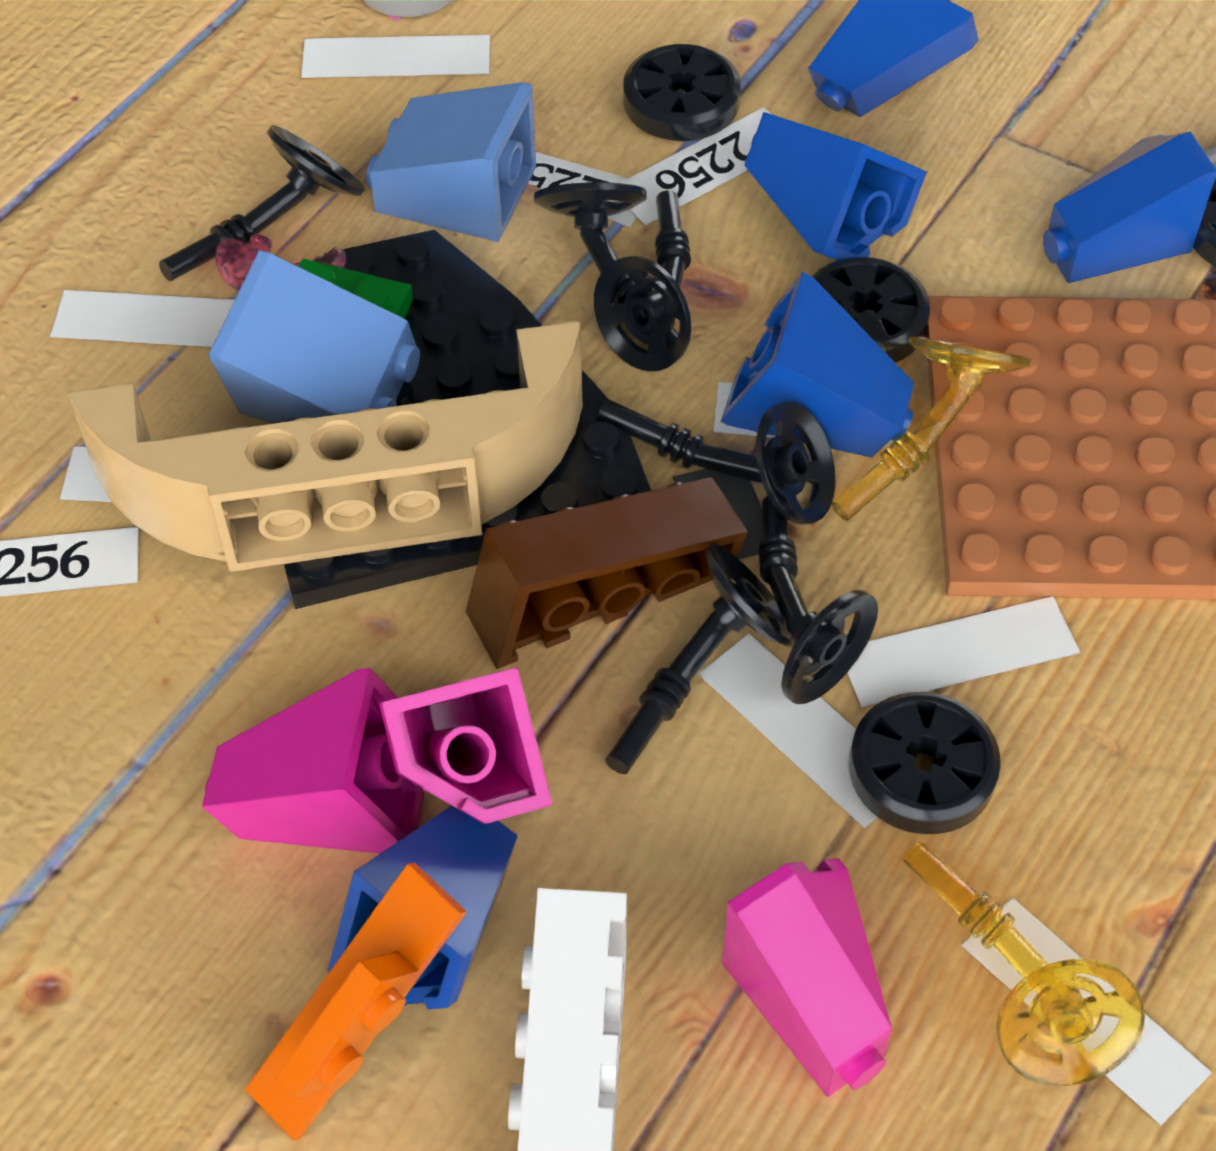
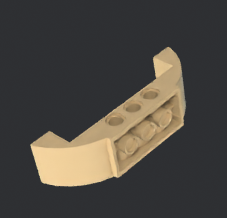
M576 321L546 324L539 327L517 330L521 389L496 390L486 394L444 400L432 399L422 403L380 409L368 408L352 413L317 418H299L288 422L253 427H235L225 431L189 436H170L154 441L150 439L134 383L100 386L93 389L71 391L68 394L95 474L111 502L134 525L158 541L192 555L227 562L229 571L234 572L482 535V524L515 507L545 481L561 462L576 433L583 406L580 323Z

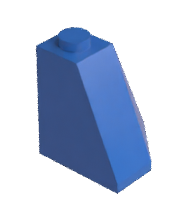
M859 0L808 67L817 89L815 95L823 104L834 111L840 112L845 108L853 114L862 117L973 49L979 41L973 13L949 0Z
M763 112L744 164L812 250L836 260L850 257H868L870 255V244L883 234L893 237L904 228L909 221L927 171L865 144Z
M1191 132L1177 133L1169 136L1156 135L1141 139L1054 204L1049 228L1043 235V245L1047 258L1051 263L1057 264L1069 284L1191 253L1216 177L1215 166Z
M802 272L774 305L764 323V326L768 329L759 340L752 357L746 356L734 378L720 422L728 426L757 432L761 418L770 407L783 402H794L806 408L815 417L822 427L831 449L872 458L890 440L894 442L899 441L907 431L913 418V410L908 408L914 382L812 276ZM776 422L770 427L768 435L775 436ZM794 428L793 433L799 437L802 443H805L799 432Z
M450 806L353 872L327 971L330 972L405 866L408 863L415 862L459 903L467 913L405 996V1006L408 1004L425 1003L427 1009L450 1007L458 1000L502 886L518 835L499 821L482 824L457 808Z

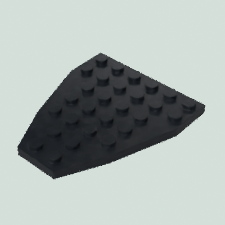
M436 230L324 253L321 263L412 286L413 302L404 319L408 321L416 346L420 350V360L413 379L410 382L403 383L396 398L397 406L422 403L432 399L444 400L486 394L496 390L521 389L517 330L539 327L542 324L514 294ZM582 370L583 406L576 433L561 462L536 490L515 507L482 524V535L284 564L295 609L478 565L486 529L496 527L507 521L527 520L553 514L568 507L579 508L609 501L620 495H635L651 491L630 433L616 428L611 423L597 420L600 408L608 398Z

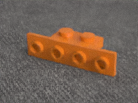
M415 862L408 863L245 1088V1091L293 1141L303 1137L336 1090L346 1084L358 1071L364 1060L362 1056L378 1033L390 1025L400 1014L406 1003L405 996L467 913L459 903Z

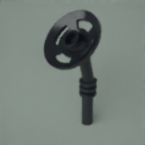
M271 125L267 133L277 151L292 167L286 175L290 180L289 183L245 216L235 214L230 219L222 221L220 225L216 224L211 227L210 235L160 260V270L167 280L173 281L219 255L224 257L232 256L235 252L243 250L245 246L252 245L257 234L304 200L308 193L315 195L320 186L334 192L361 196L365 191V187L348 170L310 143L281 127Z
M611 182L563 184L543 188L534 193V203L554 213L574 217V228L580 230V236L600 273L610 263L618 260L603 232V229L608 228V216L630 210L647 199V191L643 187ZM626 273L620 278L616 286L614 303H625L628 290L635 285ZM674 327L665 335L668 350L674 345L679 334Z
M669 190L660 192L656 197L659 233L655 239L657 263L640 256L620 258L604 268L594 290L595 316L605 341L623 361L644 371H660L675 364L687 350L691 336L690 311L680 288L684 270L691 263L689 239L681 227L677 194ZM626 273L635 285L628 290L625 303H614L616 286L620 278ZM648 273L654 275V276L657 277L658 279L649 276ZM676 318L680 321L679 334L674 345L668 350L665 335L672 330ZM624 323L628 331L636 339L648 344V351L636 345L627 336L620 324Z
M606 399L600 408L597 420L611 423L616 428L629 432L630 436L658 448V455L663 458L670 454V461L674 463L682 459V467L689 469L692 465L762 483L775 508L786 519L795 524L807 525L818 522L827 514L831 507L835 492V466L831 448L822 427L815 417L806 408L797 403L783 402L775 404L764 413L757 430L756 456L703 443L704 437L700 434H696L692 438V432L687 428L679 432V425L674 422L666 426L610 399ZM776 422L775 437L771 438L765 446L767 433L773 423ZM794 428L799 432L804 442L806 443L812 461L809 460L808 453L802 441L795 433H793ZM809 482L814 484L812 495L807 505L802 509L795 495H798L803 490L805 483Z
M767 495L762 501L764 540L759 545L760 576L763 581L770 585L787 631L791 634L790 641L793 644L782 675V692L791 702L799 705L806 704L818 699L832 689L858 660L874 631L878 616V603L868 592L854 590L840 596L824 607L819 613L815 611L808 613L795 581L798 574L796 545L789 538L788 519L775 508ZM854 613L851 628L846 636L843 633L845 626L844 618ZM815 671H817V672H816L815 674H813L812 676H810V677H808L807 679H804V680H803V675H809V674H812V673H814Z
M712 543L704 550L708 570L721 595L713 603L715 610L705 620L669 667L657 670L654 679L647 685V690L643 691L640 695L639 702L641 707L605 759L607 765L617 773L627 774L663 720L670 721L675 716L676 710L681 707L684 699L691 691L689 682L732 629L739 632L748 625L771 641L787 647L793 646L790 641L791 634L787 631L772 593L745 564L718 544Z

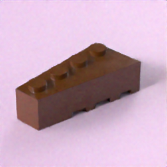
M713 477L687 483L676 482L666 488L635 495H620L609 501L579 508L568 507L553 514L527 520L507 521L496 527L486 529L466 614L496 669L518 661V654L515 650L542 639L548 649L571 639L568 628L600 615L605 624L628 616L630 610L635 608L645 596L652 593L658 602H661L712 581L704 550L710 544L715 543L724 547L738 558L748 531Z

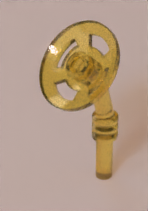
M910 336L909 344L918 352L948 368L945 380L951 381V385L913 433L905 432L900 436V441L895 440L890 445V449L882 451L880 453L881 461L832 502V507L839 517L845 521L850 520L895 480L905 481L910 476V473H914L919 469L920 464H925L930 459L928 452L973 396L975 386L982 387L984 375L1006 373L1028 367L1031 364L1032 358L952 342Z
M922 841L916 843L906 853L903 862L960 914L958 923L962 927L971 924L969 933L974 938L983 936L981 944L986 949L994 946L1023 978L1005 998L998 1013L996 1023L999 1047L1008 1064L1017 1073L1031 1081L1044 1085L1072 1086L1102 1077L1119 1066L1131 1054L1143 1031L1145 1011L1141 996L1127 975L1112 965L1091 959H1068L1048 964L1013 926L1015 917L1011 913L1001 915L1004 907L999 902L990 905L992 896L987 891L978 894ZM1075 974H1087L1098 977L1109 983L1116 991L1105 993L1103 988L1095 981ZM1079 989H1083L1093 996L1083 999ZM1034 990L1037 995L1031 1002L1029 1012L1016 1015L1024 998ZM1103 1015L1118 1017L1117 1026L1107 1040L1096 1049L1087 1053L1082 1041L1090 1037L1097 1030ZM1046 1023L1051 1036L1042 1033L1038 1028ZM1028 1036L1030 1041L1040 1049L1051 1053H1060V1060L1046 1059L1034 1055L1026 1050L1020 1042Z

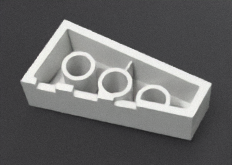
M538 888L533 946H525L522 967V989L530 990L528 1014H518L516 1027L515 1057L525 1059L523 1084L512 1083L509 1099L508 1129L519 1130L518 1151H614L627 960V893Z

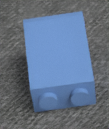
M519 82L411 98L401 117L394 118L391 122L387 142L379 155H373L368 164L366 184L372 188L375 212L499 242L536 168L532 84Z
M259 250L208 356L239 413L274 424L293 421L299 418H317L358 412L368 408L380 409L397 406L396 398L403 383L410 382L416 374L420 360V350L416 346L407 320L271 253Z

